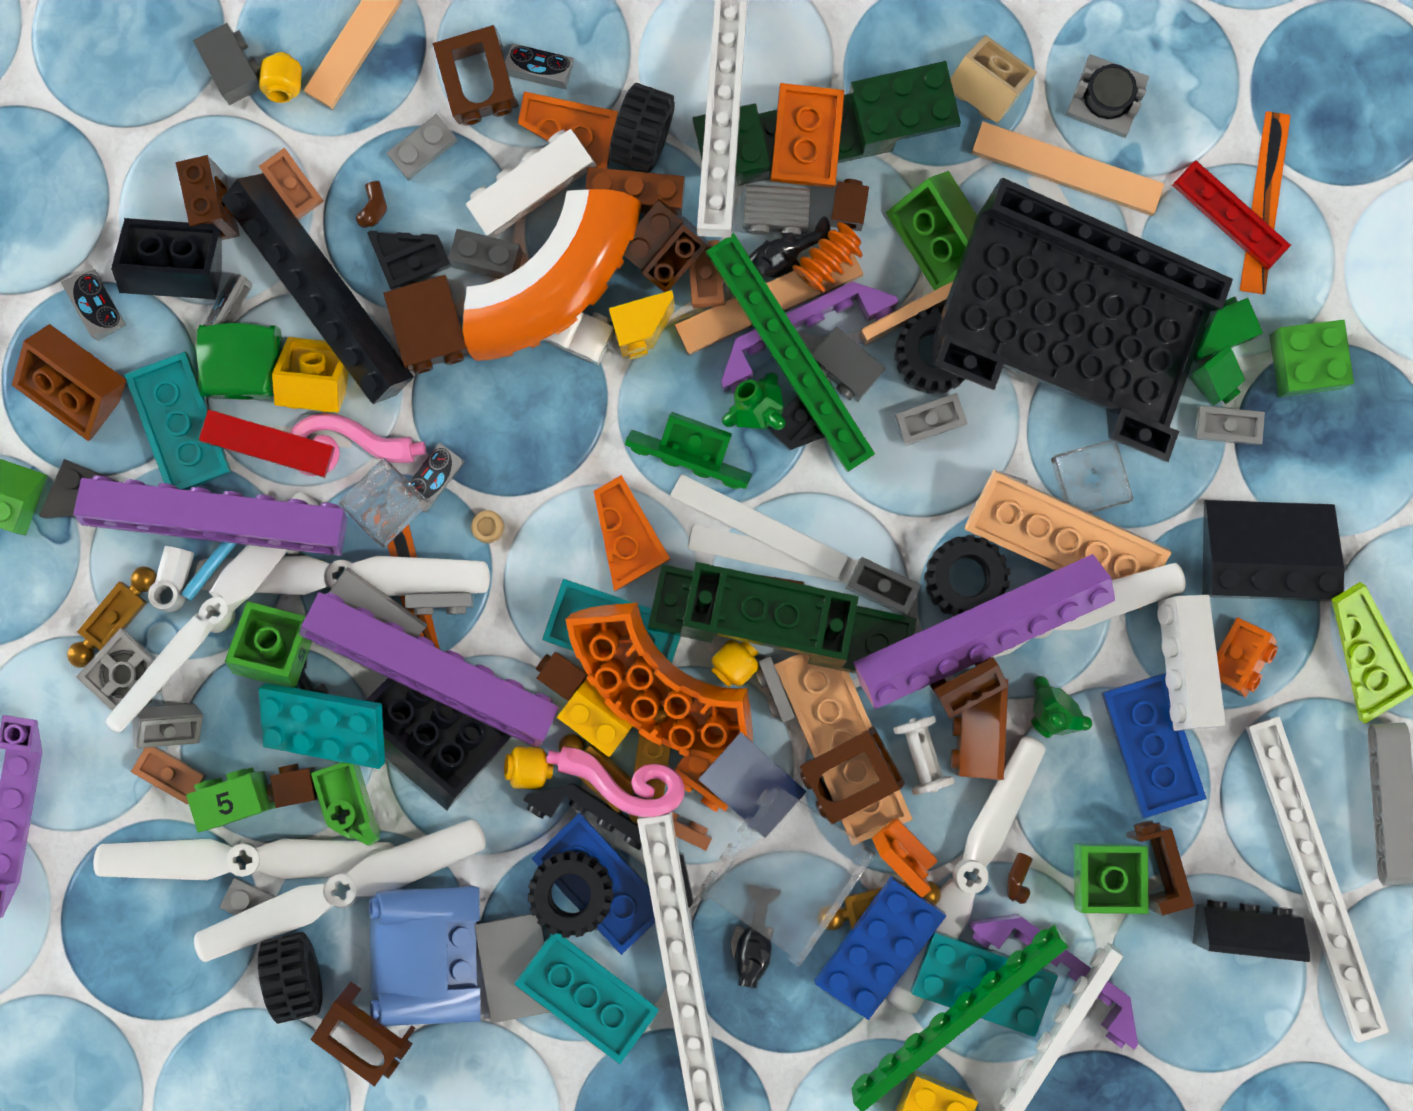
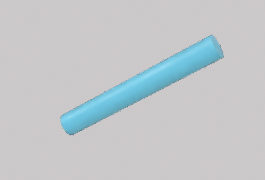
M221 542L181 592V595L191 602L236 544Z

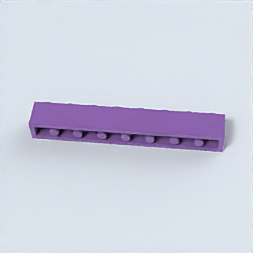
M93 476V479L81 478L73 513L82 526L342 556L348 521L345 510L333 503H321V506L309 505L306 501L300 499H289L288 502L275 501V498L267 495H257L256 498L243 497L242 494L234 491H224L223 494H216L200 487L182 490L167 483H160L158 487L148 486L141 481L128 479L125 483L114 482L105 476Z
M1093 554L854 661L860 685L874 709L890 704L899 698L921 690L930 684L952 676L961 670L983 662L994 655L1116 601L1112 578Z
M318 592L301 625L300 636L533 747H539L544 742L559 709V706L553 704V700L550 697L541 693H535L534 695L523 690V685L515 680L500 679L494 676V672L483 665H476L475 667L465 662L464 657L454 651L447 650L444 652L434 647L435 644L425 637L417 636L415 638L404 633V628L396 623L387 622L385 624L375 619V615L367 609L361 607L354 609L344 604L345 601L335 594L327 593L325 595Z

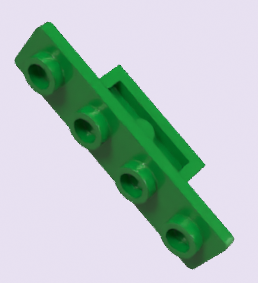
M671 412L661 440L631 430L624 444L631 447V450L639 455H653L661 458L662 462L669 466H683L691 469L699 477H713L721 480L725 486L732 489H747L752 477L750 472L723 463L732 433L675 412Z

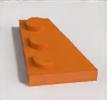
M524 91L518 124L546 141L560 130L564 129L567 132L569 129H572L597 166L594 168L608 169L610 142L619 112Z
M622 475L593 491L614 592L671 560Z

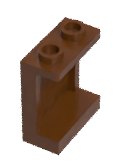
M446 274L383 292L404 367L414 371L415 374L431 371L434 364L445 362L446 365L462 362L464 356L469 355L452 296L453 291Z

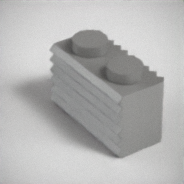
M746 184L743 229H750L749 233L754 235H767L769 231H782V236L792 232L795 237H800L801 233H807L811 189Z

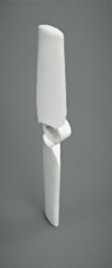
M302 492L296 493L291 498L304 500L309 505L319 506L315 499ZM247 545L221 572L209 591L213 598L208 599L202 604L199 613H196L178 631L106 718L108 728L115 732L123 731L198 649L210 632L221 633L231 627L235 621V609L254 594L288 550ZM218 612L220 615L215 617L214 615Z
M308 555L283 556L254 593L306 595L326 588H332L338 580L336 578L337 573H341L343 567L345 569L347 567L387 596L485 593L490 585V572L488 565L484 561L374 556L355 563L347 560H336L330 564ZM225 558L201 590H211L221 572L234 558ZM201 559L198 562L195 575L208 559Z
M1172 563L1114 579L1112 584L1116 601L1034 638H1045L1053 630H1081L1182 593L1186 587L1183 570L1177 563ZM1027 641L992 657L996 658L1003 655L1011 654L1013 651L1018 649Z
M1024 736L1020 739L1004 769V780L997 781L970 830L963 859L953 869V879L949 878L940 888L941 897L936 906L945 912L946 918L936 931L959 939L971 917L975 893L982 891L988 883L989 877L986 867L1001 849L1046 751L1044 744L1036 738ZM974 869V873L977 875L976 880H969L967 882L964 873L966 871L972 872ZM928 942L888 995L889 1002L903 1012L917 1013L924 1001L923 998L912 995L910 990Z
M471 819L370 855L350 870L347 875H334L326 884L296 887L197 932L194 937L196 953L200 960L207 962L309 925L333 906L347 908L353 905L359 897H372L378 891L395 890L484 850L486 846L484 832L479 823ZM339 883L346 887L350 886V890L346 892L347 898L344 900L339 896H334L333 893L338 890L337 884Z
M213 839L101 844L97 847L94 854L93 867L95 874L99 877L210 880L230 872L236 876L243 877L252 875L256 871L281 879L333 877L337 874L347 875L350 870L366 857L395 846L391 842H376L371 846H367L360 841L280 839L260 847L250 843L231 846ZM243 850L246 851L247 856L252 857V863L246 864V869L242 868V863L236 862V857L241 856Z

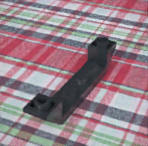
M575 783L526 794L523 801L529 804L526 809L543 819L545 815L550 818L553 817L564 798L568 797L571 799L568 805L584 815L588 810L598 817L596 820L597 824L610 832H613L616 828L626 835L623 839L626 843L638 850L642 848L639 828L636 823L622 813H616L608 804ZM679 851L687 902L690 908L694 898L684 853Z

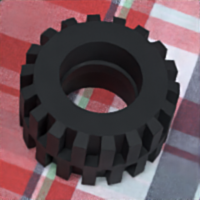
M634 83L622 102L613 129L609 149L611 161L647 173L655 167L672 122L675 107L674 95L639 83Z
M939 307L932 308L929 312L923 310L918 312L916 317L910 318L903 327L895 345L894 358L898 362L896 368L899 374L903 373L905 376L903 380L907 384L911 382L915 385L914 389L918 391L922 389L927 390V394H934L937 391H940L941 394L946 393L952 388H957L966 380L940 368L928 366L919 356L918 344L920 340L927 335H933L936 331L942 311H939Z
M975 535L955 537L937 548L926 565L927 571L924 573V580L927 583L925 587L926 592L931 595L932 603L938 605L943 613L951 614L954 617L1005 594L1006 589H1009L1010 581H1008V575H1010V567H1006L1005 561L1007 559L1004 554L1001 555L998 552V546L987 542L988 539L983 537L975 538ZM959 559H972L984 571V587L974 596H961L950 585L948 578L949 569Z
M566 850L546 859L535 871L528 887L530 888L528 902L531 903L532 907L530 911L533 916L537 917V923L541 927L545 926L549 929V933L553 935L558 933L564 938L574 935L580 937L587 932L595 930L606 918L614 895L612 889L613 882L612 878L608 875L607 868L598 862V858L587 855V852ZM565 874H575L582 877L588 883L591 890L588 905L576 913L561 910L552 898L551 892L554 882Z
M304 932L261 941L258 951V975L264 1003L272 1019L277 1024L318 1015L323 998L322 982L316 953L307 935Z

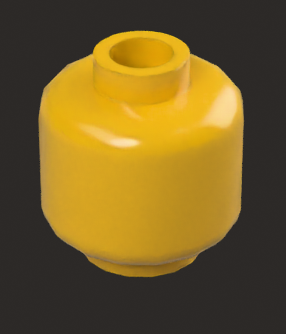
M277 52L264 58L260 64L259 89L269 100L276 103H286L297 97L301 91L302 66L300 63L284 52Z
M728 640L712 657L711 663L714 667L711 671L728 688L732 685L741 687L759 669V663L755 659L758 651L748 642L742 641L740 644L736 640Z
M517 746L512 750L511 754H506L504 779L509 780L510 785L514 789L539 790L544 786L546 779L552 778L553 764L547 763V754L543 748Z

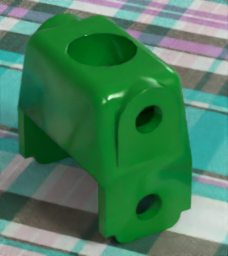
M246 323L199 325L197 329L196 354L200 396L213 399L269 400L274 398L272 373L282 352L283 337L281 329L276 325H270L268 328Z

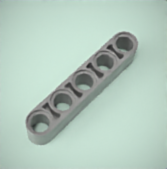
M1404 722L1371 724L1368 728V750L1378 877L1383 886L1413 884V768L1409 729Z

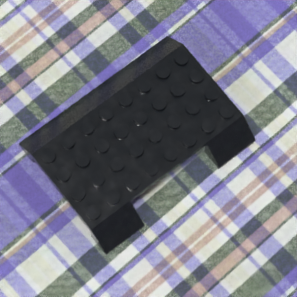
M1001 178L977 215L934 333L933 366L991 390H995L1002 368L1006 367L1106 409L1109 439L1164 462H1169L1179 434L1178 430L1170 428L1174 413L1210 312L1223 309L1233 279L1008 179Z

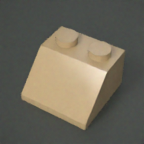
M985 35L965 55L950 79L954 95L958 99L967 101L977 108L984 118L993 120L998 124L1034 78L1037 71Z

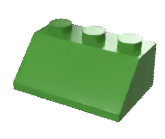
M947 171L929 177L885 212L934 291L954 281L977 218L975 211L953 176Z
M0 459L1 529L27 535L48 476L47 474Z

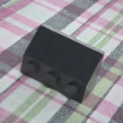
M124 218L111 267L119 293L216 300L222 275V231L214 224H200L190 227L189 222Z
M1207 899L1206 905L1196 904L1193 944L1211 952L1310 962V951L1304 919L1294 915L1292 908L1272 906V912L1260 911V905L1240 903L1239 908L1227 907L1226 901Z

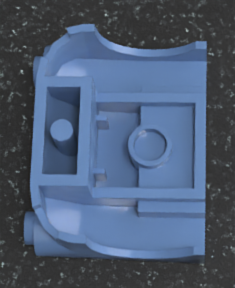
M462 886L436 889L401 887L395 890L376 892L375 898H371L369 901L370 989L372 995L370 1016L383 1026L481 1021L480 987H477L476 932L474 926L476 921H480L479 887Z

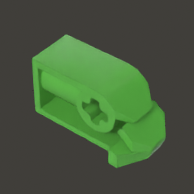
M342 762L312 772V779L327 826L348 839L353 840L355 838L367 846L375 844L380 839V827L374 816L360 766ZM342 809L350 811V815L345 817L346 823L338 820V816L343 814Z

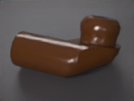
M372 181L365 184L369 201L362 211L356 215V221L362 228L377 225L387 211V204L380 181Z
M1018 853L1008 874L1007 896L1012 902L1015 900L1020 904L1026 903L1031 893L1030 889L1022 886L1033 860L1030 856L1023 853Z

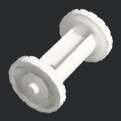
M935 716L918 720L917 718L909 719L908 723L893 727L894 734H905L920 784L911 788L913 795L927 792L934 793L941 788L955 783L953 776L943 777L928 730V726L936 722Z

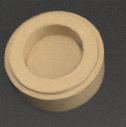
M490 510L479 512L471 523L473 535L483 543L498 541L505 529L503 519L497 513Z

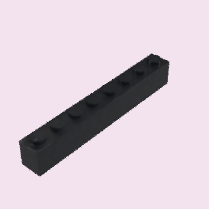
M264 173L237 179L221 200L372 404L398 395L414 378L413 374L408 368L404 367L401 358Z

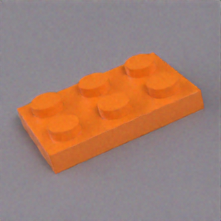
M780 83L770 181L826 188L835 187L845 90Z

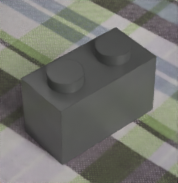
M225 23L193 40L222 97L229 105L260 90L258 78L260 67L254 57L248 59L244 50L248 48V45L240 30L233 32L228 23Z
M456 229L448 260L453 268L501 279L519 269L523 251L518 243Z
M837 326L812 354L826 378L829 377L838 385L836 390L849 401L854 398L859 402L886 369Z
M861 557L845 589L900 615L906 616L921 584Z

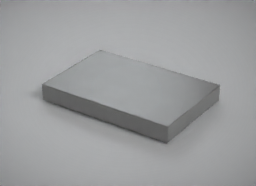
M348 567L329 591V593L341 597L345 601L344 604L354 609L357 607L367 609L375 615V619L385 624L387 622L396 623L404 628V633L415 638L420 636L427 626L425 622Z
M532 913L474 925L491 1023L550 1013L549 1010L514 985V982L545 942L543 927L537 923L538 919Z

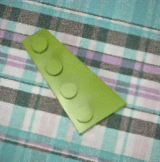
M1359 582L1334 597L1332 603L1358 718L1362 723L1366 724L1413 695V674L1366 585Z

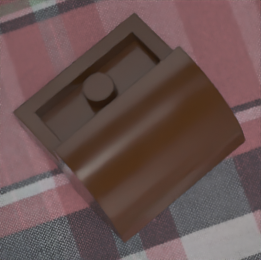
M658 198L639 220L633 241H629L624 256L642 270V275L663 292H667L708 246V242L704 236H697V228L688 219L678 215Z

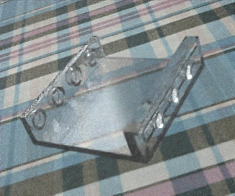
M777 785L771 791L766 788L756 802V805L760 808L753 818L749 815L745 818L737 831L741 834V837L735 846L729 843L719 858L723 864L717 873L711 870L701 885L705 891L700 898L704 901L712 899L790 954L791 956L788 960L800 967L876 852Z

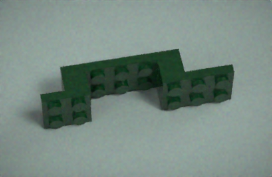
M938 62L851 82L849 93L844 94L838 163L892 152L898 140L960 127L961 120L947 62ZM756 103L740 106L735 175L738 186L770 179L777 110L758 114ZM706 114L692 117L701 160L703 157Z
M696 562L693 571L661 564L648 630L712 643L714 635L809 655L808 664L857 674L854 661L914 635L917 618L857 606L859 596Z

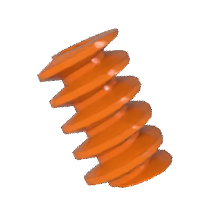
M840 221L837 223L838 231L830 230L828 232L829 240H819L818 245L820 249L812 247L809 250L810 258L803 256L800 258L801 267L797 265L792 267L796 274L810 288L816 289L821 293L826 292L822 284L824 280L832 285L835 283L831 274L833 271L841 276L844 274L840 264L845 263L851 267L854 265L850 257L851 254L859 258L863 256L859 248L861 240L848 225Z

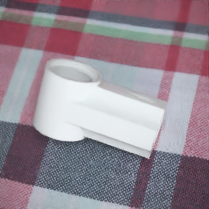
M165 545L155 583L151 585L148 591V599L153 607L165 612H176L183 607L185 597L181 595V592L185 589L195 553ZM171 588L173 598L168 604L163 605L161 594L164 590Z

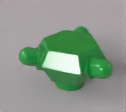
M770 372L764 378H760L758 382L746 380L740 383L735 390L734 405L722 417L723 425L726 427L737 425V427L767 429L771 426L775 430L783 429L785 419L781 414L784 407L780 385H777L778 376Z
M1038 676L1034 679L1036 697L1033 711L1035 716L1031 719V723L1042 736L1051 738L1053 735H1066L1082 730L1087 731L1092 727L1091 718L1082 714L1078 703L1061 688L1050 686L1047 678L1044 676Z

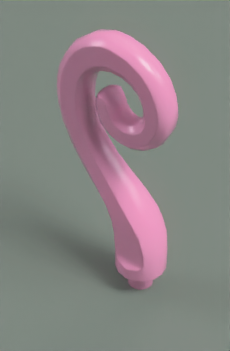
M320 413L311 415L298 422L290 431L291 434L307 438L316 431H336L354 441L374 457L391 463H412L415 461V456L426 454L425 442L413 443L411 437L383 438L360 423L338 414ZM318 435L314 438L315 441L335 447L328 472H330L338 463L340 456L339 447L332 437ZM299 471V472H301V473H303V474H305V475H308V476H315V475H312V474H309V473H305V472Z
M563 746L561 752L549 750L547 755V763L558 765V772L587 780L612 805L634 816L656 817L669 814L681 804L684 798L685 787L681 776L675 770L665 765H644L634 773L631 784L635 794L641 797L638 798L624 791L596 758L582 750ZM650 779L663 781L668 787L666 794L660 798L651 799L655 791L646 782Z

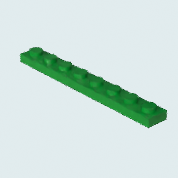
M733 233L731 237L723 239L708 249L706 254L846 472L851 471L875 455L873 449L736 235Z
M1054 924L1048 930L1044 929L1038 932L1031 944L1022 951L1017 950L1012 953L1005 965L996 972L991 971L986 974L981 980L980 985L971 992H965L960 995L955 1001L954 1006L945 1013L941 1012L934 1016L929 1026L923 1031L909 1036L902 1048L894 1054H887L872 1072L861 1075L851 1088L853 1104L860 1111L868 1109L1065 951L1069 946L1058 927Z

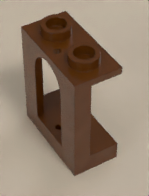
M494 25L433 43L451 113L458 124L465 126L474 125L481 122L483 117L493 114L496 117L510 114L513 108L519 107L503 56L501 38ZM485 52L494 89L488 100L474 103L469 101L463 93L455 61Z
M208 155L175 162L189 226L214 224L222 231V240L239 237L237 220L226 205L222 206L224 203L221 198L229 189L227 175Z
M994 657L975 664L976 667L949 682H946L944 678L929 685L949 719L1009 687Z
M874 726L814 759L807 760L800 766L802 770L800 776L808 790H813L818 799L816 806L819 813L824 819L828 818L831 825L893 794L905 785L901 774ZM865 751L880 781L843 800L832 801L821 779L822 774Z
M1153 820L1133 825L1135 830L1127 832V838L1139 842L1150 840L1164 891L1148 895L1149 910L1164 916L1195 907L1172 828L1163 826L1160 822L1153 823Z
M350 982L332 1004L312 1036L311 1041L375 1087L382 1076L389 1079L400 1062L395 1058L397 1057L402 1060L413 1044L408 1039L416 1028L411 1026L401 1039L353 1004L361 988ZM341 1021L381 1050L385 1060L383 1065L369 1064L331 1037Z

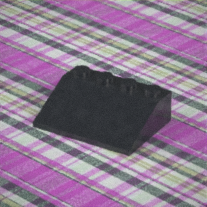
M1204 500L1202 595H1209L1212 598L1332 602L1334 597L1344 592V563L1335 504Z
M387 678L365 700L382 704L385 758L446 811L469 788L512 738V736L390 678Z

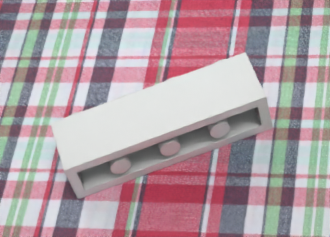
M564 129L558 131L549 138L550 144L540 151L538 148L531 150L522 158V164L515 169L509 167L496 176L497 181L488 188L482 186L470 195L471 200L465 205L487 236L496 238L586 174L588 167L594 168L597 166L572 129H569L567 132Z
M1174 596L1158 601L1157 616L1161 625V649L1165 657L1167 673L1165 681L1169 690L1171 706L1169 713L1173 722V730H1194L1226 726L1210 596Z

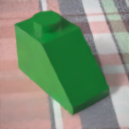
M1236 297L1227 299L1222 310H1217L1210 315L1194 357L1195 363L1215 355L1228 345L1233 348L1263 334L1249 298L1237 301Z
M1229 345L1210 357L1188 376L1212 406L1220 401H1223L1225 405L1241 393L1237 387L1246 381L1235 354Z

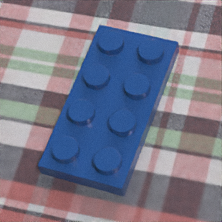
M1166 673L1101 692L1142 818H1148L1207 799L1185 730H1173V722L1169 713L1171 707L1169 690L1165 681Z
M578 813L531 859L540 866L546 859L558 852L562 853L566 850H573V852H587V855L598 858V862L602 866L605 865L609 877L612 878L614 895L609 912L603 922L597 926V930L622 955L655 923L649 885L581 813ZM565 874L554 882L580 911L588 905L591 890L588 883L582 877L575 874Z
M891 875L814 979L815 985L869 1020L946 918L945 912L924 897L921 898L914 890Z

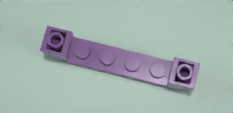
M850 282L786 315L795 329L804 324L809 328L825 320L824 315L833 310L838 314L851 308L854 305L853 300L856 299L866 321L868 322L874 318L877 321L893 313V309L897 307L899 301L894 295ZM755 329L735 339L721 380L723 392L731 389L732 393H735L740 383L753 378V372L744 354L748 352L752 356L767 348Z
M8 715L2 716L0 728V748L6 749L0 779V918H3L20 883L43 752L38 721Z
M1019 914L972 920L968 925L975 931L972 938L987 949L991 944L1000 949L1014 928L1017 929L1014 936L1027 946L1032 943L1035 935L1040 932L1038 928ZM1067 950L1050 962L1056 967L1061 962L1071 969L1067 975L1074 981H1077L1081 975L1086 977L1091 969ZM1107 981L1097 998L1109 1007L1114 1002L1116 1004L1101 1023L1109 1031L1105 1037L1121 1049L1126 1043L1135 1050L1138 1041L1131 998Z

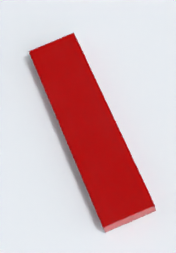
M1197 160L1172 184L1179 193L1267 271L1291 246L1289 242Z
M209 409L199 436L200 442L322 478H326L335 447Z

